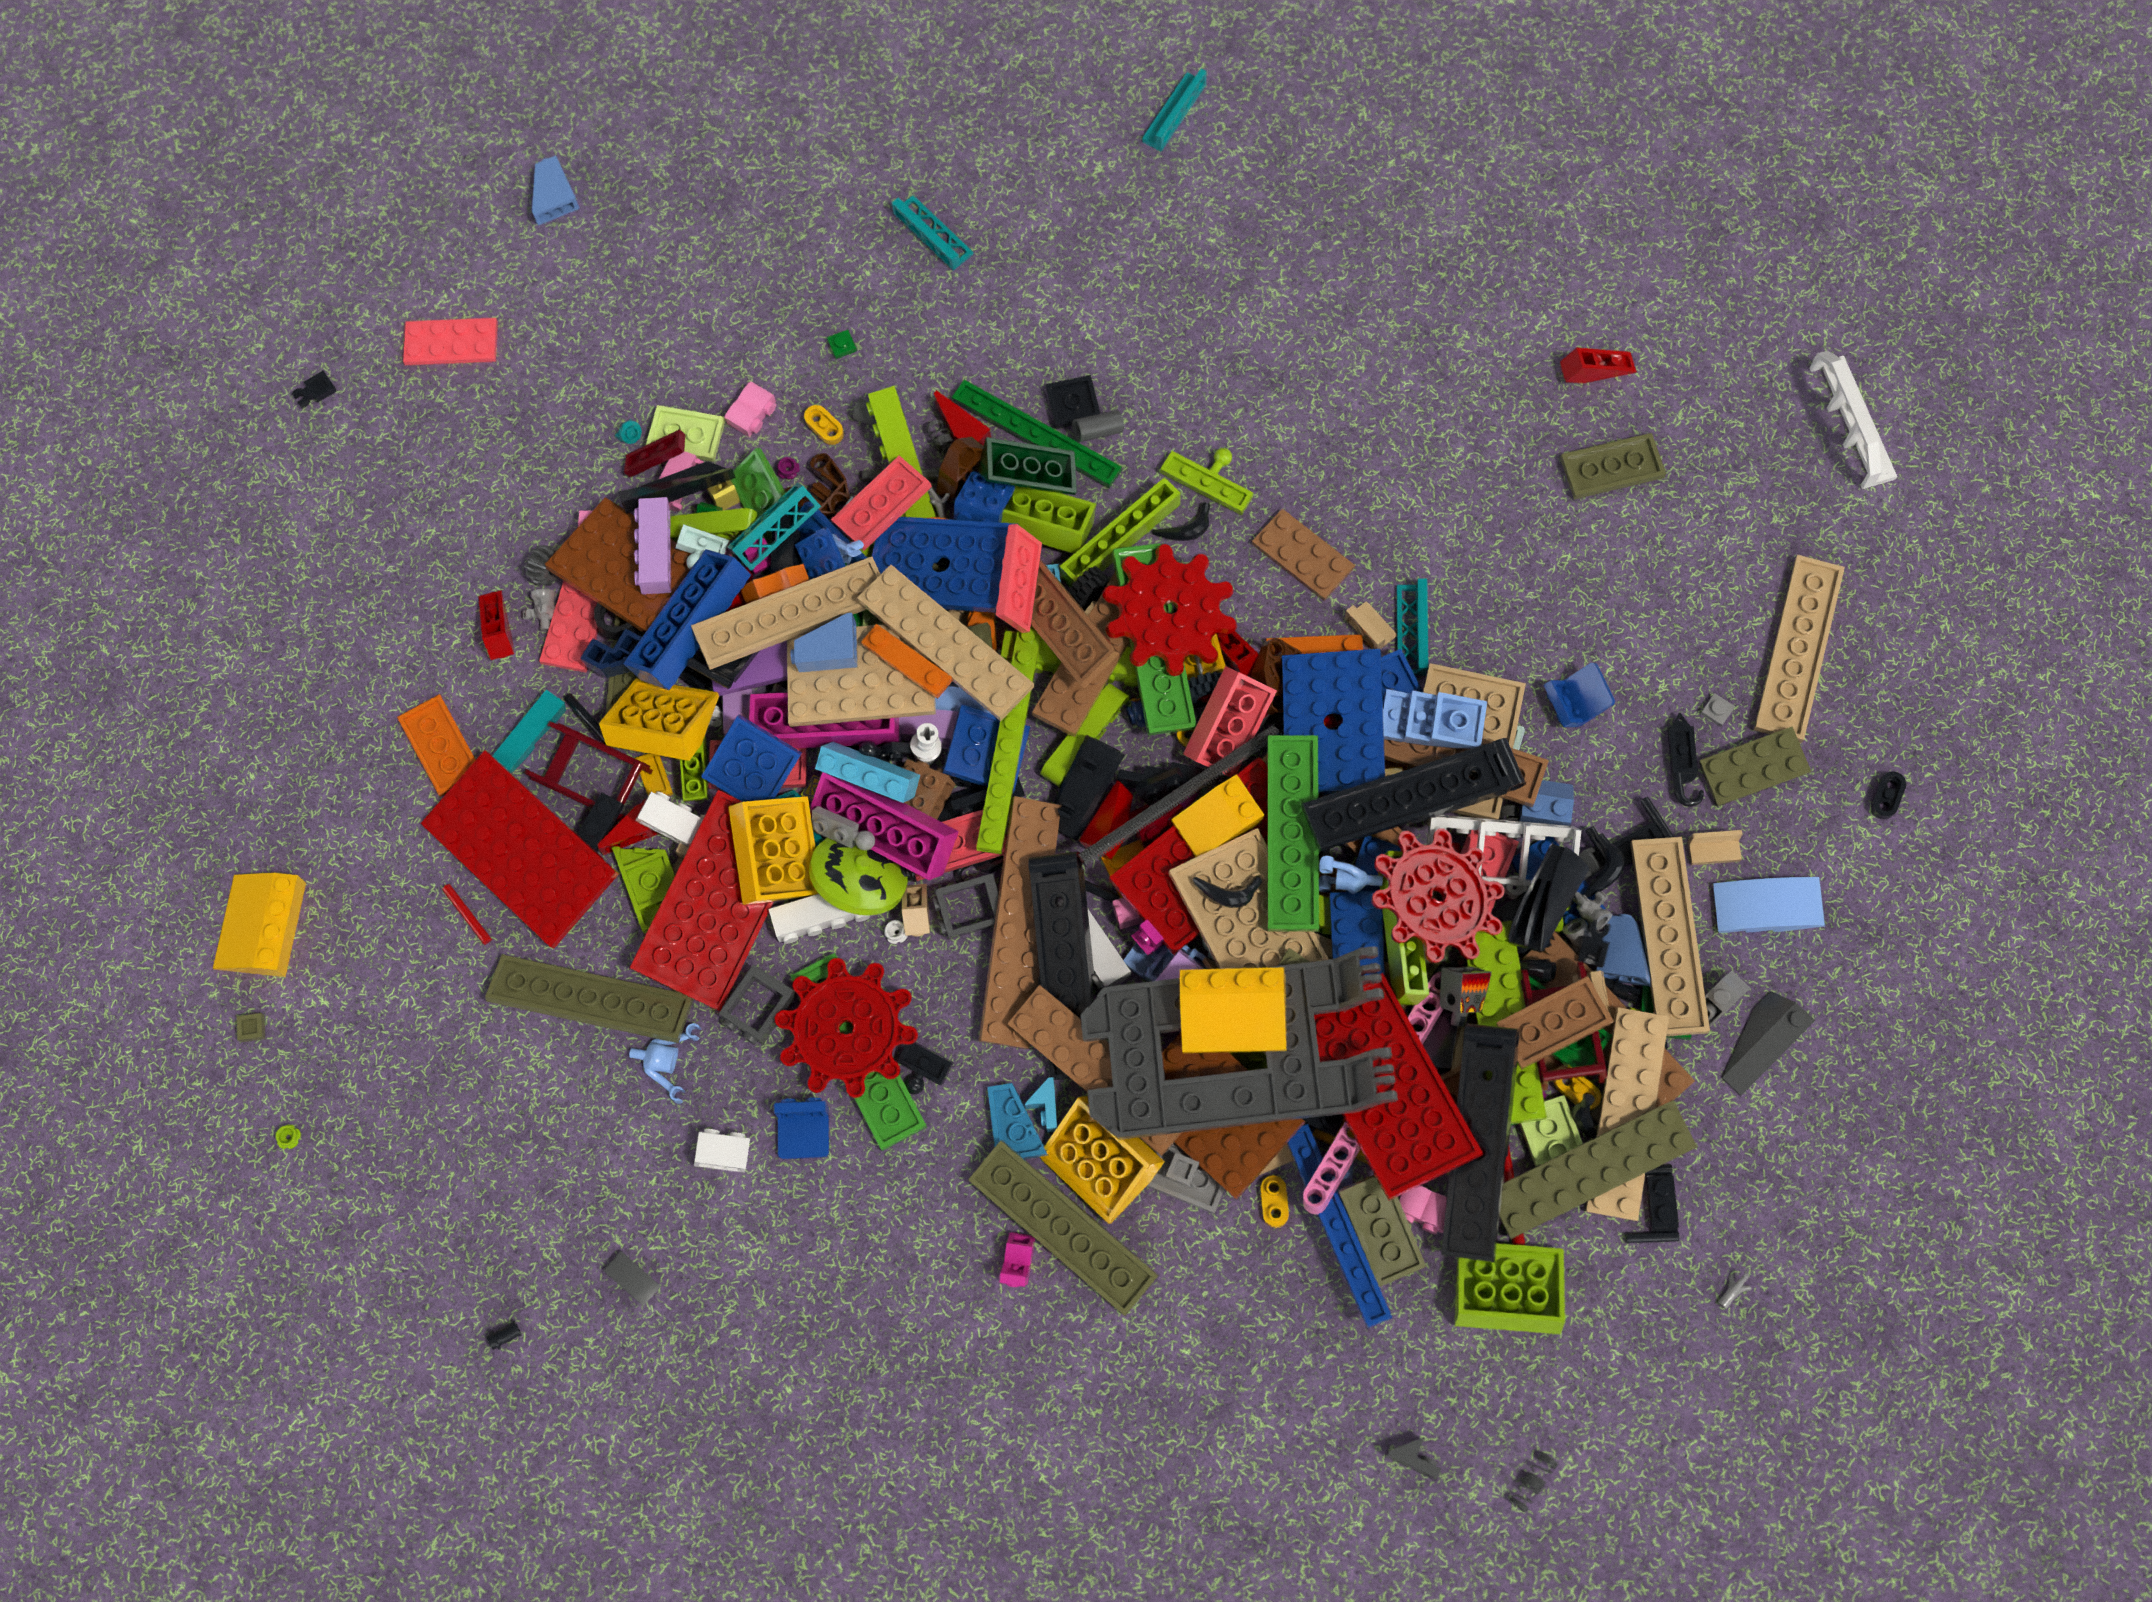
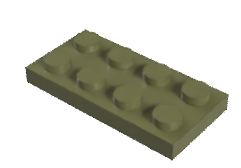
M1652 433L1564 453L1560 457L1574 500L1663 479L1666 476V471Z
M1793 726L1698 762L1717 807L1811 773Z
M1371 1175L1338 1190L1379 1287L1426 1267L1398 1197L1388 1201L1375 1175Z

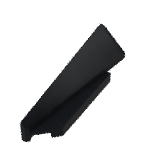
M706 461L641 487L620 491L618 494L626 514L633 512L635 508H639V499L667 497L670 503L734 479L735 475L732 468H724Z
M1463 957L1454 959L1452 962L1437 968L1432 976L1435 973L1441 972L1444 967L1467 966V961ZM1441 983L1435 986L1439 990L1441 988ZM1426 1004L1423 1006V1008L1427 1011H1433L1436 1009L1435 1006H1433L1432 1004ZM1443 1009L1423 1043L1438 1072L1451 1068L1458 1027L1451 1024L1452 1011ZM1419 1025L1417 1032L1422 1031L1423 1027Z

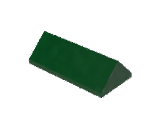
M986 437L978 472L987 482L1076 495L1075 451Z

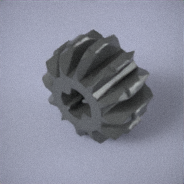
M538 545L536 549H531V555L527 557L528 563L524 567L527 569L525 575L533 583L551 586L553 581L558 580V576L545 567V563L557 551L556 548Z

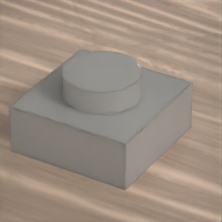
M1714 693L1702 710L1701 715L1722 727L1735 706Z
M1175 1152L1166 1178L1190 1188L1199 1162Z

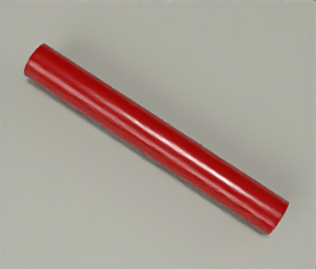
M450 884L445 885L442 891L481 942L486 945L492 941V938Z

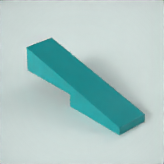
M546 689L493 756L513 773L535 749L534 744L551 728L547 725L548 722L556 723L565 713V702Z

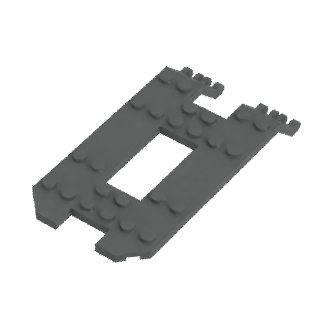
M1375 946L1359 948L1331 960L1274 966L1284 967L1286 975L1287 1051H1266L1268 1069L1165 1081L1160 1033L1181 1031L1180 978L1103 987L1094 1002L1081 1014L1083 1041L1091 1042L1109 1039L1113 1087L1088 1090L1091 1118L1117 1139L1122 1140L1354 1113L1382 1103L1398 1101L1395 1090L1381 1093L1376 1091L1377 1086L1395 1083V1076L1375 1078L1378 1075L1393 1073L1394 1067L1388 1064L1373 1068V1061L1377 1059H1390L1392 1057L1391 1048L1372 1049L1344 1060L1320 1062L1315 1014L1346 1011L1369 1001L1384 999V992L1381 988L1363 991V985L1368 983L1376 984L1382 981L1381 974L1364 975L1379 972L1380 965L1378 963H1371L1360 966V960L1376 958L1378 956V948Z

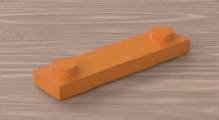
M877 624L861 641L862 646L937 699L953 681L950 675Z
M1362 634L1278 638L1298 649L1302 654L1363 650ZM1273 644L1270 645V652L1272 653V655L1275 654V648Z

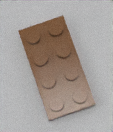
M1281 509L1252 540L1253 546L1323 601L1330 596L1355 568L1352 562L1284 509Z
M1587 976L1497 1022L1496 1026L1519 1029L1517 1063L1522 1070L1612 1024L1613 1019Z

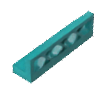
M1201 68L1196 76L1189 72L1185 74L1143 136V143L1162 152L1205 88L1206 70Z
M914 195L905 202L899 197L892 202L893 214L953 271L974 254L965 243ZM914 203L919 208V215H916L908 206ZM922 219H931L934 222V229H931ZM936 233L947 234L949 236V243H946ZM952 248H961L966 253L959 258V254Z
M797 482L727 547L752 571L814 514L821 505L802 484ZM806 496L813 506L806 512H797L798 502ZM785 514L793 515V524L789 528H780V518ZM766 531H775V541L771 544H762V537ZM749 547H758L757 557L750 563L742 553Z
M1418 578L1416 585H1397V650H1405L1407 653L1404 656L1410 655L1417 662V669H1412L1415 676H1426L1429 668L1427 578ZM1402 591H1416V599L1408 605L1402 599ZM1408 611L1416 617V622L1410 627L1402 621V616ZM1402 627H1404V628L1406 629V631H1405L1403 634H1402ZM1408 633L1416 639V644L1410 650L1402 643V638Z

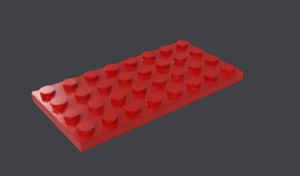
M486 750L482 752L421 822L440 843L553 949L619 875L609 863Z
M1258 757L1237 775L1264 814L1261 823L1248 832L1258 828L1268 846V766ZM1174 825L1108 879L1144 922L1147 919L1164 938L1163 944L1173 955L1200 934L1168 873L1169 870L1196 858Z
M717 790L629 969L718 1012L721 1011L774 902L747 905L742 903L729 806L742 801L720 790Z
M1382 973V981L1380 983L1363 985V991L1381 988L1384 992V999L1369 1001L1346 1011L1315 1014L1314 1019L1320 1062L1344 1060L1377 1048H1391L1392 1057L1390 1059H1377L1373 1061V1068L1388 1064L1394 1067L1393 1073L1378 1075L1375 1078L1395 1076V1083L1377 1086L1376 1091L1381 1093L1395 1090L1398 1101L1382 1103L1359 1112L1342 1114L1389 1201L1482 1156L1483 1152Z

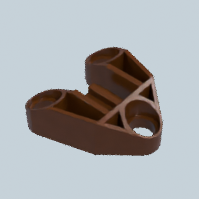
M966 437L955 440L949 447L939 469L936 493L942 498L946 493L950 495L947 500L948 503L960 493L966 482L965 475H970L973 472V466L978 469L983 450L982 444L973 437Z
M819 453L810 461L812 473L834 490V492L818 481L812 485L810 493L818 498H815V500L821 505L819 510L831 520L837 514L835 511L836 507L840 504L846 505L850 499L846 477L833 459L826 453ZM818 462L827 463L824 467L815 468ZM788 487V488L784 489L785 492H787V491H788L789 489H791L792 487ZM806 496L798 502L799 511L805 502H810Z
M1273 638L1263 643L1251 673L1252 679L1277 690L1273 699L1278 702L1280 708H1274L1271 702L1266 712L1269 715H1277L1284 712L1282 655L1302 654L1301 651L1278 638ZM1271 644H1273L1275 648L1274 655H1272V653L1270 652Z

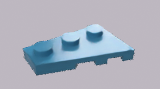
M1009 1083L987 1087L994 1145L996 1146L1000 1140H1003L1024 1159L1048 1156L1014 1084Z

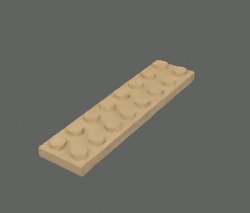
M1801 555L1796 556L1754 726L1755 731L1773 734L1793 726L1799 743L1804 741L1845 567Z
M871 556L691 625L709 670L817 629L846 613L856 614L866 610L858 602L857 597L881 574Z
M892 565L857 597L860 604L923 657L950 675L955 684L999 721L1034 688V683Z
M1682 837L1632 840L1630 845L1645 953L1651 978L1650 989L1654 1014L1669 1016L1666 1036L1708 1034L1710 1027Z
M1616 1008L1606 1071L1607 1079H1605L1596 1137L1655 1109L1669 1016ZM1645 1173L1587 1201L1585 1212L1638 1221Z

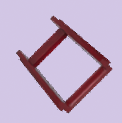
M549 721L547 724L549 727L564 733L565 736L544 777L527 769L523 773L530 776L531 780L593 808L596 803L595 801L558 784L579 741L632 765L616 798L617 801L625 804L641 770L652 774L653 770L650 769V765L610 746H606L561 723L555 724ZM620 814L617 820L621 821L625 816Z
M1583 961L1577 962L1579 980L1588 976ZM1527 969L1521 970L1522 980L1520 981L1525 1007L1567 987L1561 986L1531 991ZM1599 1031L1590 1034L1595 1064L1546 1071L1544 1058L1537 1061L1542 1091L1548 1090V1081L1596 1074L1598 1075L1599 1083H1603L1604 1079H1607Z

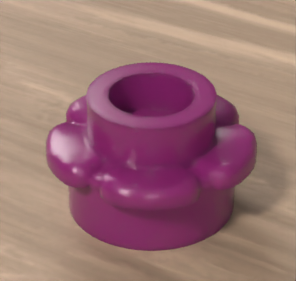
M785 457L779 461L777 473L779 477L790 480L797 476L800 466L793 458Z

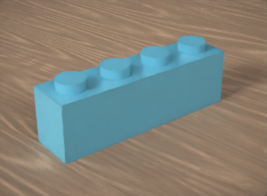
M836 742L821 746L815 767L816 770L902 803L915 797L921 776L878 758L863 755L857 750Z

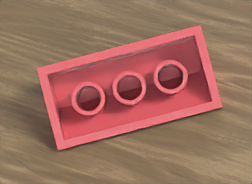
M1225 666L1183 755L1204 766L1210 767L1244 743L1253 739L1277 690ZM1238 763V766H1233L1234 769L1231 768V771H1226L1224 775L1228 777L1235 776L1241 764Z

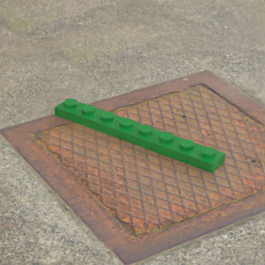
M963 380L952 396V402L1028 444L1075 451V469L1109 489L1122 471V466L966 380Z

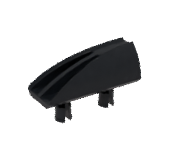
M1085 736L1053 804L1062 805L1061 808H1058L1060 815L1059 832L1078 841L1125 756L1124 753L1094 737Z
M1553 843L1549 846L1513 920L1508 941L1513 945L1540 953L1545 948L1552 946L1550 939L1555 940L1553 933L1567 908L1574 904L1572 899H1577L1575 894L1590 869L1585 861L1572 850Z

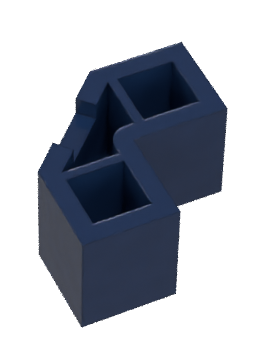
M625 629L613 649L592 638L580 659L587 668L606 678L630 672L623 663L642 637Z

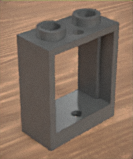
M993 873L935 890L937 896L932 897L935 910H941L943 920H940L939 924L942 934H948L949 939L994 927L999 894ZM985 884L994 918L953 930L943 896Z
M753 964L719 1012V1015L723 1019L722 1024L729 1030L734 1032L737 1028L744 1033L742 1037L751 1044L755 1045L758 1042L763 1045L777 1026L775 1023L776 1014L781 1010H788L797 995L793 989ZM754 981L781 997V1000L759 1031L731 1015Z

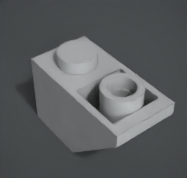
M1733 971L1722 978L1705 995L1709 1027L1717 1022L1751 989Z

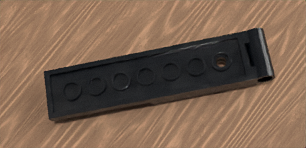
M1502 738L1470 750L1302 803L1301 808L1319 852L1407 823L1413 825L1428 820L1431 817H1437L1507 794V792L1523 787L1526 782L1507 739ZM1469 776H1473L1475 780L1470 779Z
M1080 852L1030 857L1028 867L1031 879L1041 986L1081 1019V1014L1094 1002L1091 975L1094 974L1084 870L1078 856ZM1060 897L1063 899V904L1061 906L1058 904V900ZM1048 1059L1050 1078L1053 1077L1054 1080L1071 1079Z
M1468 1023L1465 1026L1457 1107L1483 1154L1450 1171L1441 1255L1495 1262L1505 1159L1508 1157L1517 1071L1519 1029ZM1487 1071L1492 1072V1078L1490 1080L1485 1079V1073Z

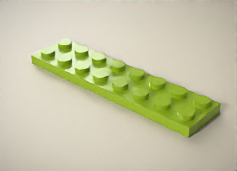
M1512 921L1501 922L1503 929L1498 935H1488L1481 931L1477 932L1475 940L1479 946L1480 954L1473 960L1466 959L1467 966L1492 972L1483 1009L1481 1012H1475L1478 1025L1496 1026L1497 1022L1526 1008L1520 981L1522 980L1517 946L1508 941ZM1537 1062L1522 1070L1517 1063L1511 1124L1546 1120L1547 1116ZM1487 1071L1486 1079L1490 1080L1492 1078V1072Z

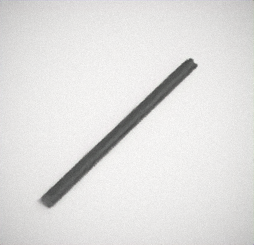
M1274 725L1253 737V739L1244 743L1078 854L1081 862L1085 867H1087L1086 864L1089 866V863L1092 864L1091 860L1094 862L1093 858L1097 860L1096 857L1099 859V856L1102 857L1101 854L1104 855V853L1109 852L1108 848L1112 850L1111 847L1114 849V846L1117 847L1116 844L1119 845L1121 841L1124 842V840L1129 839L1128 835L1131 837V834L1134 835L1133 832L1136 834V831L1139 832L1141 828L1144 829L1146 825L1151 824L1150 820L1154 822L1153 819L1156 821V818L1159 819L1158 816H1163V813L1166 814L1168 810L1171 811L1173 807L1175 808L1178 804L1183 803L1185 798L1188 799L1190 795L1193 796L1192 793L1195 795L1197 790L1200 791L1199 788L1202 790V787L1205 788L1204 785L1207 787V784L1210 785L1209 782L1212 783L1214 779H1219V776L1222 777L1221 774H1226V771L1229 772L1231 768L1234 769L1233 766L1236 767L1238 763H1243L1245 758L1248 759L1250 755L1253 756L1257 751L1267 747L1268 735H1280L1279 730Z

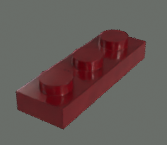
M679 429L627 454L625 457L624 473L631 478L684 453L686 434Z

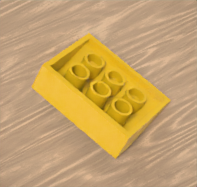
M636 678L599 722L606 746L689 761L702 745L719 694L718 692L673 685L670 690H666Z
M808 796L746 801L729 806L743 905L819 894L809 876V864L816 848Z
M282 873L234 875L213 969L286 977L306 882L298 875Z
M1284 967L1180 970L1183 1053L1287 1051L1286 975Z
M1088 1096L1077 1098L1044 1146L1048 1156L1040 1157L1108 1224H1111L1152 1181L1165 1162L1140 1138L1119 1140L1092 1119L1089 1112Z

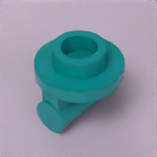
M630 419L622 424L615 437L621 442L634 444L641 437V426Z

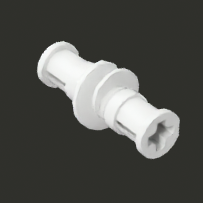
M931 723L920 725L917 733L911 739L910 747L914 754L915 762L921 760L931 766L941 752L942 747L938 737V730Z

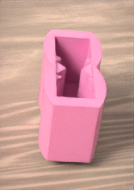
M752 381L749 382L739 398L725 415L726 423L750 438L753 432L756 434L760 431L763 425L762 420L766 415L770 416L776 408L774 395Z
M1418 1186L1401 1195L1399 1201L1409 1224L1415 1221L1422 1224V1229L1434 1235L1437 1232L1443 1233L1447 1197L1422 1186Z

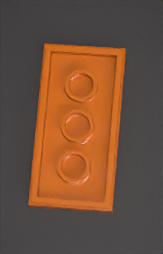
M439 694L397 718L438 795L441 797L447 794L476 759L442 696Z

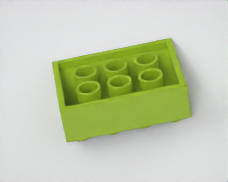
M1497 1244L1495 1262L1457 1257L1455 1326L1561 1334L1565 1324L1563 1248Z

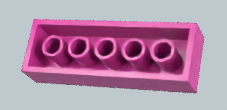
M788 693L750 694L749 721L794 748H816L831 742L844 746H860L864 741H872L876 745L899 742V718L790 727L788 724Z
M824 772L821 774L810 806L811 818L812 810L819 806L858 823L859 833L861 831H870L875 837V844L871 850L927 880L943 875L959 832L906 803L899 802Z

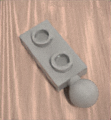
M819 806L812 810L813 832L850 848L857 845L861 850H870L874 846V835L870 831H861L859 833L858 823Z

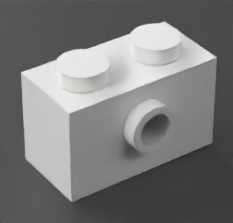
M705 1129L704 1132H699L694 1161L695 1167L745 1172L750 1138H745V1134L731 1132L730 1136L720 1135V1131L714 1129Z

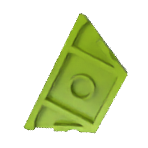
M613 847L612 850L642 932L646 934L675 876L670 858L665 849L646 850L644 848L621 849L620 847Z

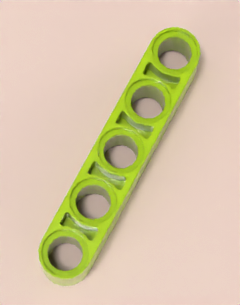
M749 508L670 516L671 540L677 543L684 524L732 541L757 520V512Z
M1108 683L1100 693L1077 735L1073 737L1068 734L1043 766L1040 775L1060 788L1085 736L1089 735L1100 740L1107 731L1105 729L1110 722H1114L1121 712V707L1129 702L1130 696L1111 683Z

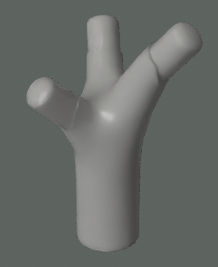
M931 487L928 491L932 496L931 503L934 504L938 517L948 519L945 505L950 495L946 493L940 499Z
M1745 1273L1736 1283L1733 1275L1728 1276V1289L1718 1301L1725 1309L1728 1308L1740 1293L1751 1290L1750 1285L1743 1286L1749 1278L1748 1273Z

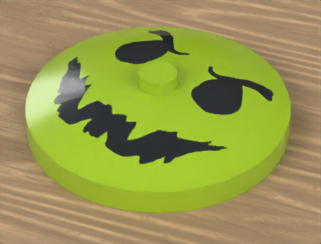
M829 838L822 841L816 847L809 864L811 882L820 896L836 908L857 915H878L893 909L901 901L908 883V877L902 874L900 865L871 849L861 850L857 845L850 848Z

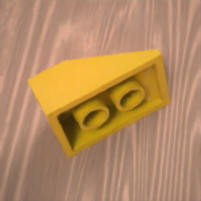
M1236 774L1205 794L1171 821L1195 857H1198L1238 838L1261 823L1264 814Z

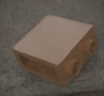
M907 759L901 768L921 776L915 797L904 803L937 820L956 784L952 781L950 775L942 773L943 769L937 768V770H933L930 768V765L921 760L914 762Z

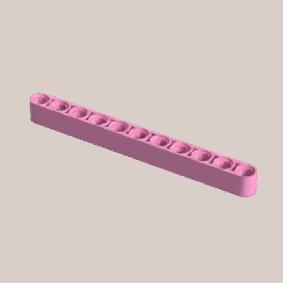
M1441 972L1435 973L1428 983L1429 995L1418 1005H1415L1408 1016L1412 1026L1420 1025L1423 1027L1422 1031L1416 1032L1422 1044L1443 1011V1008L1440 1006V990L1435 987L1441 983ZM1426 1004H1432L1433 1006H1435L1436 1009L1433 1011H1427L1423 1008V1006ZM1346 1121L1304 1190V1208L1311 1214H1319L1325 1210L1361 1149L1356 1139L1350 1138L1347 1135L1351 1130ZM1342 1151L1348 1157L1344 1160H1338L1334 1157V1154ZM1325 1173H1331L1335 1179L1331 1182H1326L1322 1180L1321 1176ZM1312 1195H1318L1322 1198V1201L1318 1204H1313L1308 1201V1198Z

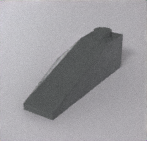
M1771 991L1753 1009L1722 1079L1742 1096L1815 1020L1796 1002Z

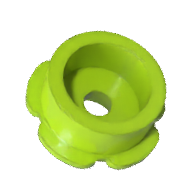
M293 1125L282 1126L276 1132L277 1145L282 1149L295 1148L299 1143L298 1140L301 1138L300 1130L295 1129Z

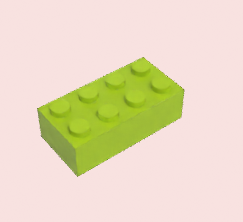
M1015 486V491L1002 513V523L1018 524L1042 542L1043 545L1075 554L1084 546L1092 529L1096 503L1058 492Z

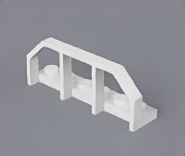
M1829 351L1817 353L1809 369L1811 372L1823 370L1834 395L1827 410L1831 412L1840 409L1849 429V434L1843 446L1848 448L1856 445L1863 461L1867 475L1861 483V488L1865 489L1896 480V472L1845 357H1838Z
M1440 815L1425 820V823L1429 826L1427 845L1433 842L1434 832L1440 828H1456L1457 833L1471 834V830H1478L1477 848L1482 851L1484 850L1485 835L1496 836V832H1504L1506 837L1521 838V834H1523L1519 878L1482 876L1481 865L1479 873L1486 881L1529 886L1532 880L1526 879L1530 839L1545 840L1546 836L1555 837V841L1570 842V838H1573L1572 851L1579 856L1581 830L1575 826Z

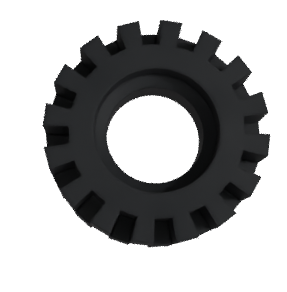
M1094 566L1089 568L1088 571H1084L1083 575L1079 576L1078 580L1071 584L1072 587H1069L1068 591L1080 607L1086 610L1093 601L1097 602L1110 579L1098 567Z

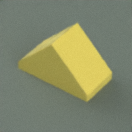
M730 480L707 488L715 505L722 507V510L740 503L736 488Z

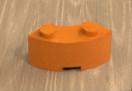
M804 564L752 580L745 584L741 591L746 604L809 581Z

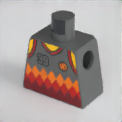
M1473 966L1442 968L1440 1006L1443 1009L1452 1011V1025L1464 1027L1466 1026L1468 1013L1481 1012L1492 972Z

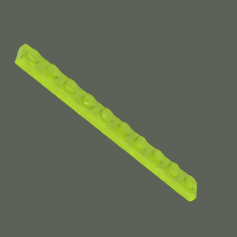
M1033 626L1030 627V632L1021 633L1017 630L1011 662L1012 666L1032 682L1034 681L1042 638ZM1032 690L1000 721L976 846L977 851L1002 854Z

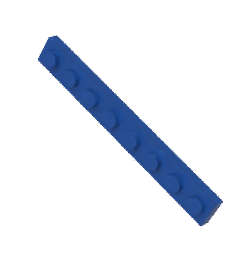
M1308 1124L1302 1126L1287 1143L1305 1187H1307L1323 1160ZM1329 1173L1321 1176L1322 1180L1326 1182L1332 1181ZM1336 1190L1325 1210L1317 1215L1368 1329L1392 1319V1315ZM1318 1195L1310 1196L1313 1204H1318L1322 1201V1198Z

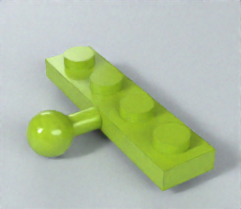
M1219 448L1215 451V462L1210 470L1171 451L1160 468L1161 474L1240 515L1244 513L1254 493L1218 475L1221 468L1229 465L1232 461V453L1229 449Z

